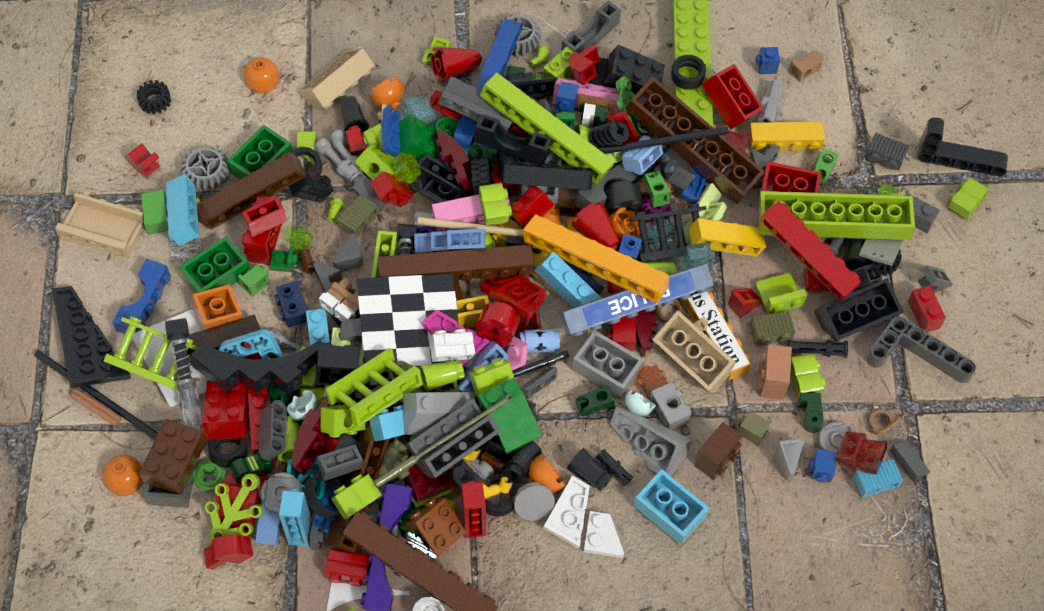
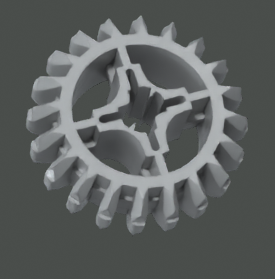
M512 13L510 17L505 15L504 19L522 23V30L513 50L516 57L518 54L524 56L525 52L530 54L532 50H536L541 38V28L537 20L533 21L532 16L527 18L526 14L521 16L520 13L518 15ZM500 19L494 31L495 39L504 19Z
M206 145L203 148L197 146L195 151L190 149V154H185V159H182V165H180L181 175L186 174L195 184V188L198 191L202 188L206 192L208 188L214 191L215 186L221 188V182L226 183V178L230 175L227 164L229 158L226 157L224 151L221 152L219 147L215 149L212 145L209 148Z

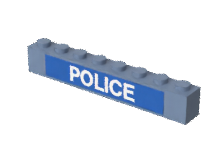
M707 263L699 264L670 274L669 288L658 303L626 289L561 311L559 314L566 334H572L573 337L584 334L583 330L588 328L593 331L602 328L601 324L608 322L609 325L620 321L619 318L623 316L631 318L637 316L638 311L644 310L649 312L655 310V306L662 303V306L674 303L673 299L680 298V300L690 298L693 292L697 291L698 294L709 291L708 287L714 286Z

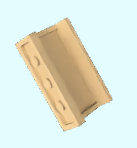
M75 193L73 196L75 203L63 224L58 223L55 227L59 239L128 259L145 227L143 213L138 209H129L121 204H112L104 199H95L87 194Z

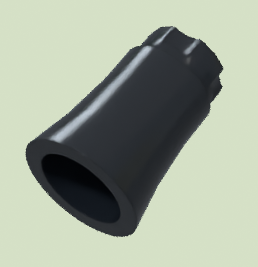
M353 96L344 97L341 100L340 109L343 116L345 134L349 130L348 128L352 126H359L361 133L367 131L369 124L362 113L357 99Z
M846 239L842 260L850 271L867 265V259L859 256L866 239Z
M532 441L514 450L505 465L503 476L507 477L512 483H518L529 471L531 462L542 453L541 448Z
M584 447L574 456L566 470L579 476L599 491H602L613 477Z

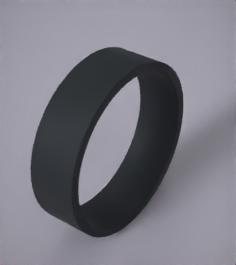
M318 472L306 481L304 494L308 505L317 515L331 519L340 514L338 509L337 511H332L326 508L319 501L315 493L314 481L315 479L324 480L321 472ZM337 477L324 481L333 491L343 486Z

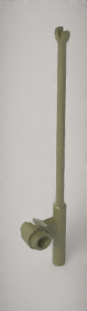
M511 393L416 456H411L404 462L399 460L393 464L390 471L374 480L377 488L394 477H398L400 480L410 474V467L416 464L419 459L505 403L512 402L514 398L508 399Z

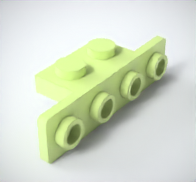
M713 183L708 184L697 204L700 207L706 206L707 209L699 212L700 218L719 221L723 217L727 206L724 202H718L722 194ZM690 214L683 226L685 242L688 243V246H692L689 227L693 224L692 214Z

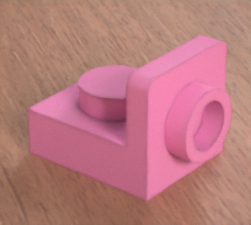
M515 336L508 344L507 354L510 356L507 361L510 362L512 370L526 365L528 344Z

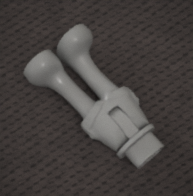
M340 129L336 130L330 136V142L326 138L319 140L315 145V150L334 162L339 175L343 176L351 184H356L363 175L366 176V173L360 171L355 163L358 157L352 156L345 148V133ZM332 147L340 153L344 160L337 156Z

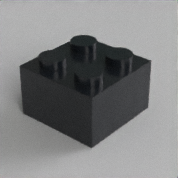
M332 344L318 345L315 385L331 386L359 368V347L352 345L334 346Z

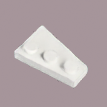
M572 476L543 529L579 549L590 485Z

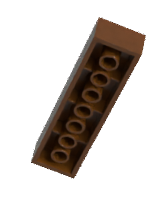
M653 76L625 108L658 138L715 129ZM723 135L666 144L736 204L765 172Z

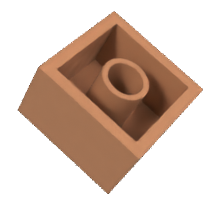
M768 344L766 352L762 351L758 372H761L757 384V389L761 390L760 397L784 400L790 384L792 347Z

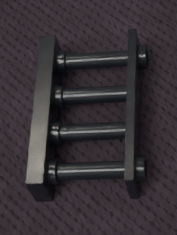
M699 204L688 205V209L647 215L645 211L634 213L635 216L630 218L629 221H638L640 239H642L641 254L637 257V261L648 262L713 251L688 246V243L685 242L681 215L692 214L694 223L700 218L699 212L707 210L706 206L700 207ZM674 216L678 245L675 249H670V246L667 244L664 217ZM656 219L660 242L659 251L652 252V249L649 247L645 220Z

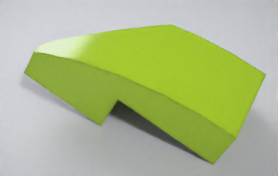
M434 36L430 48H427L422 64L431 63V56L435 53V51H432L434 47H450L451 41Z
M297 132V148L309 147L315 150L316 132ZM308 155L300 156L302 159L307 160L311 167L315 168V161L312 157Z

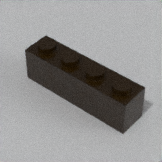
M254 314L189 334L188 339L193 340L192 345L197 347L207 343L214 349L219 350L222 342L261 330ZM188 348L187 354L190 355L195 350ZM190 355V356L188 357V360H189V363H191V365H192V360H191V355Z

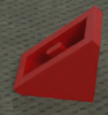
M751 288L733 289L728 305L739 318L762 304V300Z

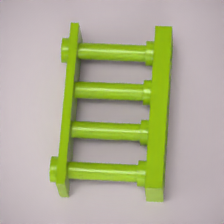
M130 316V319L122 317L121 321L128 323L129 326L118 352L114 356L106 354L104 362L174 390L181 391L180 384L177 382L178 371H176L177 363L175 361L170 373L166 377L159 375L161 372L159 369L171 341H168L167 334L141 325L142 320ZM138 327L145 330L146 333L135 359L129 363L125 361V354ZM156 334L164 339L152 367H149L147 370L142 368V361L153 335ZM187 338L186 346L197 350L199 347L192 345L194 341Z
M388 348L325 390L329 404L332 406L341 400L349 407L353 423L359 427L404 397L403 393H411L423 385L420 369L413 366L407 371L403 370L395 362L393 349ZM387 368L398 375L391 382L380 375ZM373 379L382 387L372 392L364 384ZM358 390L366 398L356 403L348 395Z

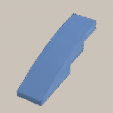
M485 229L447 230L414 234L415 253L486 248Z

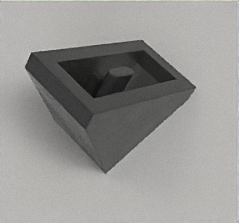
M351 233L333 260V267L341 270V272L363 266L360 248L353 233Z

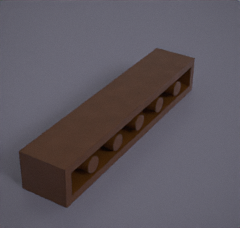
M290 151L273 162L267 163L257 171L251 172L248 176L234 182V184L218 191V193L204 199L197 204L201 223L212 230L246 211V209L251 208L252 203L256 202L258 195L271 197L305 178L300 159Z

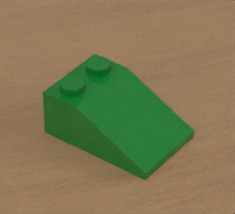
M514 378L478 394V405L482 412L503 400L509 393H511V396L508 399L514 398L512 402H507L490 413L491 418L500 430L496 437L506 454L542 437V433L527 400Z

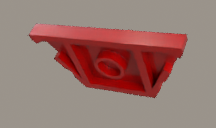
M523 276L497 280L498 284L488 286L486 283L480 284L482 292L499 302L510 305L517 313L527 319L533 316L547 296L546 289Z

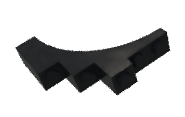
M318 340L297 353L264 360L230 356L214 349L207 343H204L190 355L192 366L225 393L241 381L256 394L266 389L272 382L287 395H290L303 384L302 375L307 374L316 364L318 345H323L324 343Z

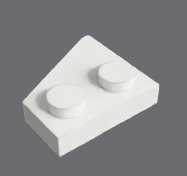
M590 511L584 547L585 553L623 558L624 551L610 514Z

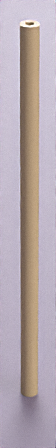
M418 217L417 224L461 230L485 229L486 233L524 237L523 229Z

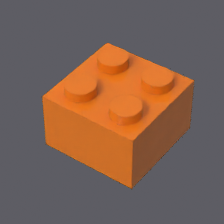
M230 284L192 294L193 310L202 330L242 318V312Z

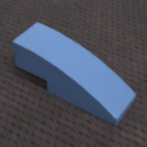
M491 340L471 364L457 388L461 392H474L469 373L474 370L473 368L479 365L487 366L496 358L507 360L510 356L497 343Z
M262 502L263 514L258 520L255 543L279 545L282 524L279 514L271 512Z

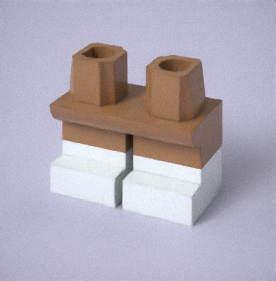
M345 278L338 284L334 282L331 288L319 297V305L330 314H335V317L340 321L355 319L360 313L358 291L353 295L348 292L352 288V284Z

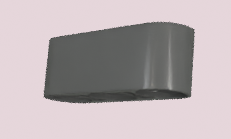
M280 400L273 401L260 413L259 454L268 461L281 454L286 448L287 408Z

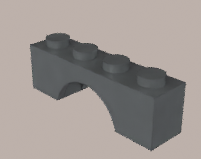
M606 1L596 10L592 21L583 31L579 33L572 31L562 40L561 51L568 47L573 52L575 51L580 54L590 45L597 44L620 23L621 9L610 1Z
M623 162L621 164L618 163L597 185L592 182V189H579L576 193L577 198L574 205L580 210L592 203L599 205L598 202H601L604 205L607 198L604 193L605 188L608 190L611 188V184L624 180H631V183L634 184V182L640 181L642 175L625 171Z

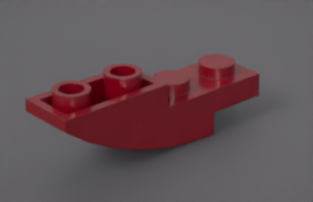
M436 131L439 138L436 140L439 150H442L440 155L443 162H447L449 167L458 173L455 174L458 185L462 184L465 191L471 189L472 186L468 175L472 174V169L466 152L453 137L443 131Z
M641 310L637 312L636 343L642 357H645L647 351H651L653 344L651 336L652 334L656 335L659 324L655 323L657 317L654 315L655 310L649 312Z
M327 395L316 411L312 409L308 411L296 437L293 450V466L304 477L326 444L322 438L324 432H321V407L331 406Z

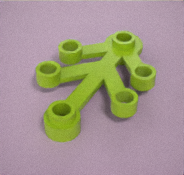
M247 474L242 478L241 483L243 487L232 506L228 494L229 486L226 483H221L215 487V493L221 499L225 518L221 524L218 502L210 501L206 503L205 510L210 514L213 524L209 535L210 540L217 538L218 532L222 536L232 534L247 536L253 532V525L249 522L243 523L237 528H229L233 521L262 516L263 508L260 505H254L250 509L239 511L249 492L257 489L260 485V479L256 474ZM247 479L252 481L251 486L247 485ZM220 486L224 487V493L220 492ZM210 504L215 506L214 511L210 510ZM254 508H258V515L254 513ZM245 525L249 528L248 533L244 531Z

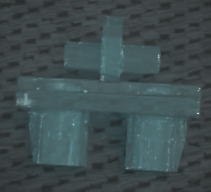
M667 218L663 220L667 244L672 243V238L676 237L675 224L672 225ZM652 223L646 224L649 245L653 244L654 247L660 246L658 230L654 229Z

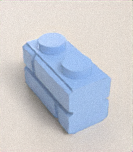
M643 136L639 141L649 140L651 137ZM662 145L624 152L622 162L625 171L642 175L663 154Z

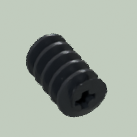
M617 120L593 127L589 132L590 141L596 148L625 142L629 137L628 126Z

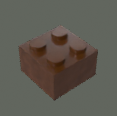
M722 422L699 449L694 466L712 480L718 475L721 477L728 467L726 465L729 461L734 462L740 453L738 451L742 447L740 443L742 435L725 422Z

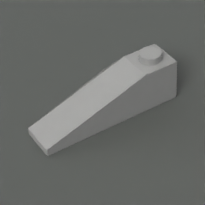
M474 392L403 393L404 435L422 433L469 399L473 398L475 400Z
M619 406L616 407L610 422L613 429L635 449L634 452L637 456H641L647 463L646 466L656 474L662 469L671 476L685 460L692 440L680 433Z

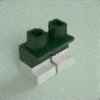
M585 103L582 125L592 129L593 127L610 122L608 115L613 113H606L607 107Z

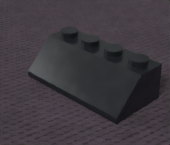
M885 278L852 292L842 302L839 299H835L823 304L814 310V313L821 328L835 341H839L900 315L904 311L888 278Z

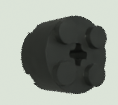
M631 180L619 181L611 184L610 189H604V193L607 196L605 207L609 216L623 207L628 212L631 210L634 213L640 212L643 201L637 182L632 184Z

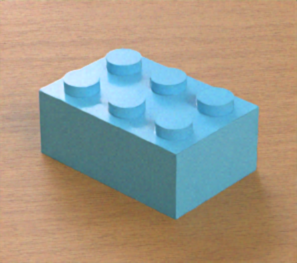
M662 469L635 497L634 507L680 545L702 523L709 511V507Z

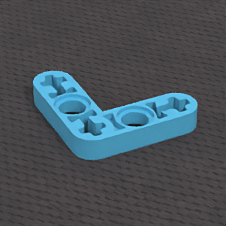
M265 329L222 342L218 350L238 358L259 352L263 360L271 359L267 356L269 352L275 353L277 358L284 357L273 334ZM263 337V339H268V340H267V342H265L264 340H260V338ZM241 342H248L251 348H243Z

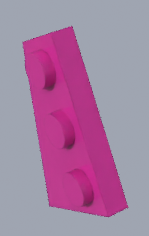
M438 310L434 311L421 323L431 335L441 330L446 331V333H454L455 330L459 329L472 332L475 355L490 342L486 338L482 339L474 334V331L467 330L457 324V321ZM460 360V362L462 363V366L469 361V360Z

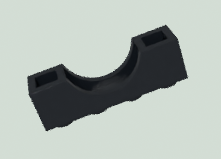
M482 114L475 127L474 142L534 163L544 164L550 152L552 138L536 132L529 137L514 136L503 128L500 120Z

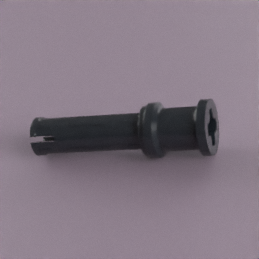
M788 341V347H792L791 352L825 354L827 357L833 355L843 356V358L848 356V341Z

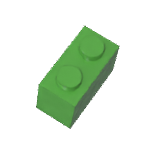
M164 190L141 193L144 225L147 233L154 234L168 231L167 197Z

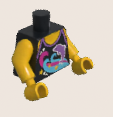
M481 450L471 452L450 467L451 470L448 474L461 488L462 484H466L469 481L483 482L485 499L500 492L508 493L513 484L507 483V477H502L499 485L493 484L469 461L475 460Z

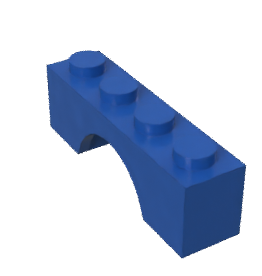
M149 259L145 260L138 273L142 285L145 286L144 295L136 303L120 307L112 322L117 332L125 334L129 326L128 323L121 321L122 317L130 319V316L142 320L141 325L146 326L148 317L154 312V305L162 297L164 286L171 279L167 265ZM137 327L135 333L143 329Z

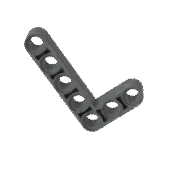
M899 316L891 320L872 346L867 357V362L870 366L879 368L885 363L896 346L900 344L960 383L968 382L976 370V365L972 360L907 319Z

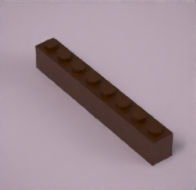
M531 245L378 257L379 277L453 274V280L469 281L478 278H507L513 275L527 276L533 274L534 269Z
M400 400L386 408L388 413L394 411L393 407L400 406ZM370 420L365 423V430H361L358 441L363 443L359 451L363 459L362 468L348 474L344 483L346 488L353 485L351 480L360 474L363 477L369 474L373 482L378 478L389 439L374 442ZM368 504L358 512L360 514L362 511L367 513L370 504ZM341 514L334 517L325 544L326 547L333 550L355 553L357 545L341 535L355 514L345 520Z
M363 511L361 514L356 512L341 534L454 611H496L498 608L494 604L496 601L486 594L483 597L477 593L478 588L468 582L464 584L459 580L461 578L453 571L446 572L442 569L443 565L435 559L428 560L424 557L425 553L417 547L412 549L406 545L408 543L407 540L399 535L394 537L389 533L390 529L381 523L379 525L371 521L373 518Z

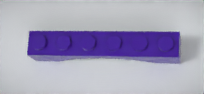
M387 484L386 489L383 488L381 501L384 502L382 509L378 510L377 521L388 527L390 534L401 518L410 511L413 489L411 487ZM370 554L369 563H372L370 572L367 571L365 584H368L366 593L363 592L361 605H364L363 609L365 611H391L394 592L388 582L385 564Z

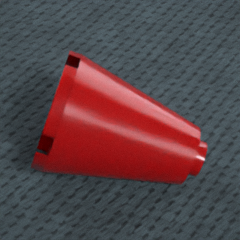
M434 47L432 49L435 53L431 56V66L434 76L438 75L439 77L437 79L438 82H445L451 76L457 77L479 67L482 62L481 54L474 49Z
M598 202L599 205L592 203L583 208L576 215L578 217L576 222L572 221L573 228L584 237L595 240L599 244L610 247L618 252L621 241L605 206Z

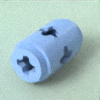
M536 329L519 332V339L528 344L527 353L554 352L559 350L560 338L558 330ZM540 332L543 334L538 337V334L535 333ZM539 344H540V347H544V348L541 349V350L535 349L536 347L539 346Z

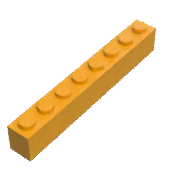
M535 214L523 229L524 242L549 254L555 252L562 260L652 302L658 303L669 288V275L663 271H658L645 263L632 259L628 255H623L610 247L599 244L595 240L588 239L580 233L553 223L547 218Z

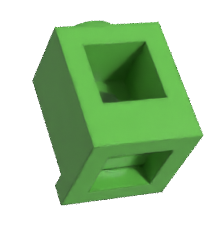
M256 264L253 268H249L243 276L241 274L237 276L240 286L252 297L270 283L269 273L262 265Z

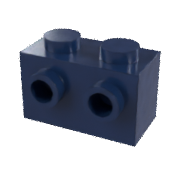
M298 280L277 286V294L274 295L276 305H281L282 310L279 313L282 322L286 321L288 328L306 323V311L308 309Z

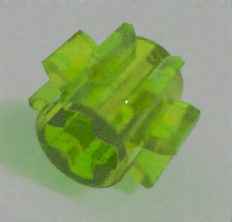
M298 227L296 231L292 230L289 242L294 245V250L301 251L305 247L310 246L312 234L307 232L308 228Z

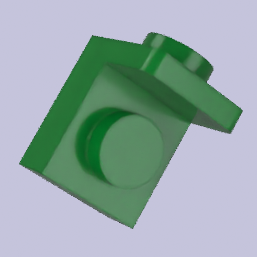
M556 113V118L566 125H571L574 129L575 113Z
M290 247L289 252L273 250L270 270L293 272L294 265L298 264V254H295L294 247Z

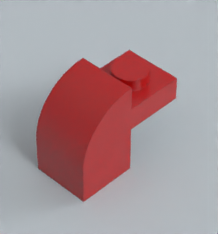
M593 44L580 54L574 51L569 57L572 76L575 81L582 85L587 84L597 76L594 65L600 61L597 47Z
M142 143L124 156L143 177L149 176L160 167L156 161L159 159V156L155 152L151 155Z
M238 534L217 537L211 540L212 545L203 549L206 569L212 570L225 562L240 564L253 556L251 538Z

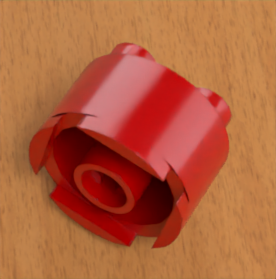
M495 302L490 305L487 303L476 323V335L482 339L492 340L501 348H504L512 341L520 323V316L518 315L517 317L515 314L516 310L506 303Z

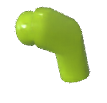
M539 46L537 57L529 60L532 68L547 62L549 55L547 46Z

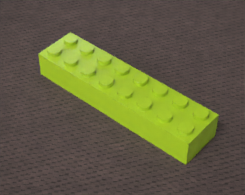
M760 192L758 203L759 235L774 236L760 220L762 214L778 200L782 204L788 205L791 213L795 217L801 218L805 224L804 226L809 231H814L818 237L911 240L915 230L913 196Z

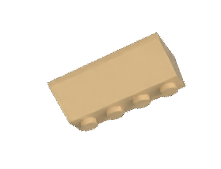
M363 48L347 50L297 92L315 108L326 109L333 104L332 101L335 98L342 97L346 93L345 90L347 88L355 86L360 77L367 76L371 72L370 69L375 65Z
M679 310L652 339L704 388L712 393H715L726 381L736 363Z

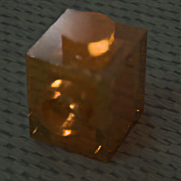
M657 364L651 367L646 366L639 372L638 382L648 399H650L651 391L668 384L666 374L663 370L659 369Z

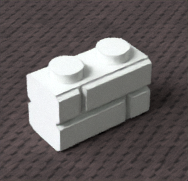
M464 329L455 330L454 333H446L444 330L436 331L429 340L432 362L471 360L475 355L472 332H466Z

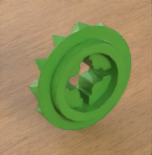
M207 460L196 467L193 479L199 489H203L206 492L208 490L215 491V487L226 478V470L224 467H219L212 463L211 460ZM205 473H208V474H210V475H211L212 473H214L213 476H214L215 480H214V479H213V480H212V479L206 480L207 477H206Z

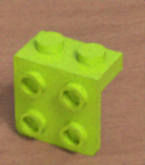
M789 273L757 281L755 285L767 314H775L776 312L779 313L802 307L807 298L805 289L798 290Z

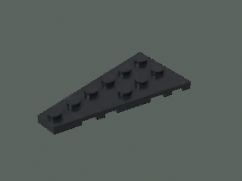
M73 287L52 288L70 388L131 379V375L127 370L104 362L106 354L114 356L115 353L99 326L94 323L91 314L83 306V302Z

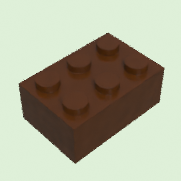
M165 419L139 472L143 482L182 495L207 440L204 432Z

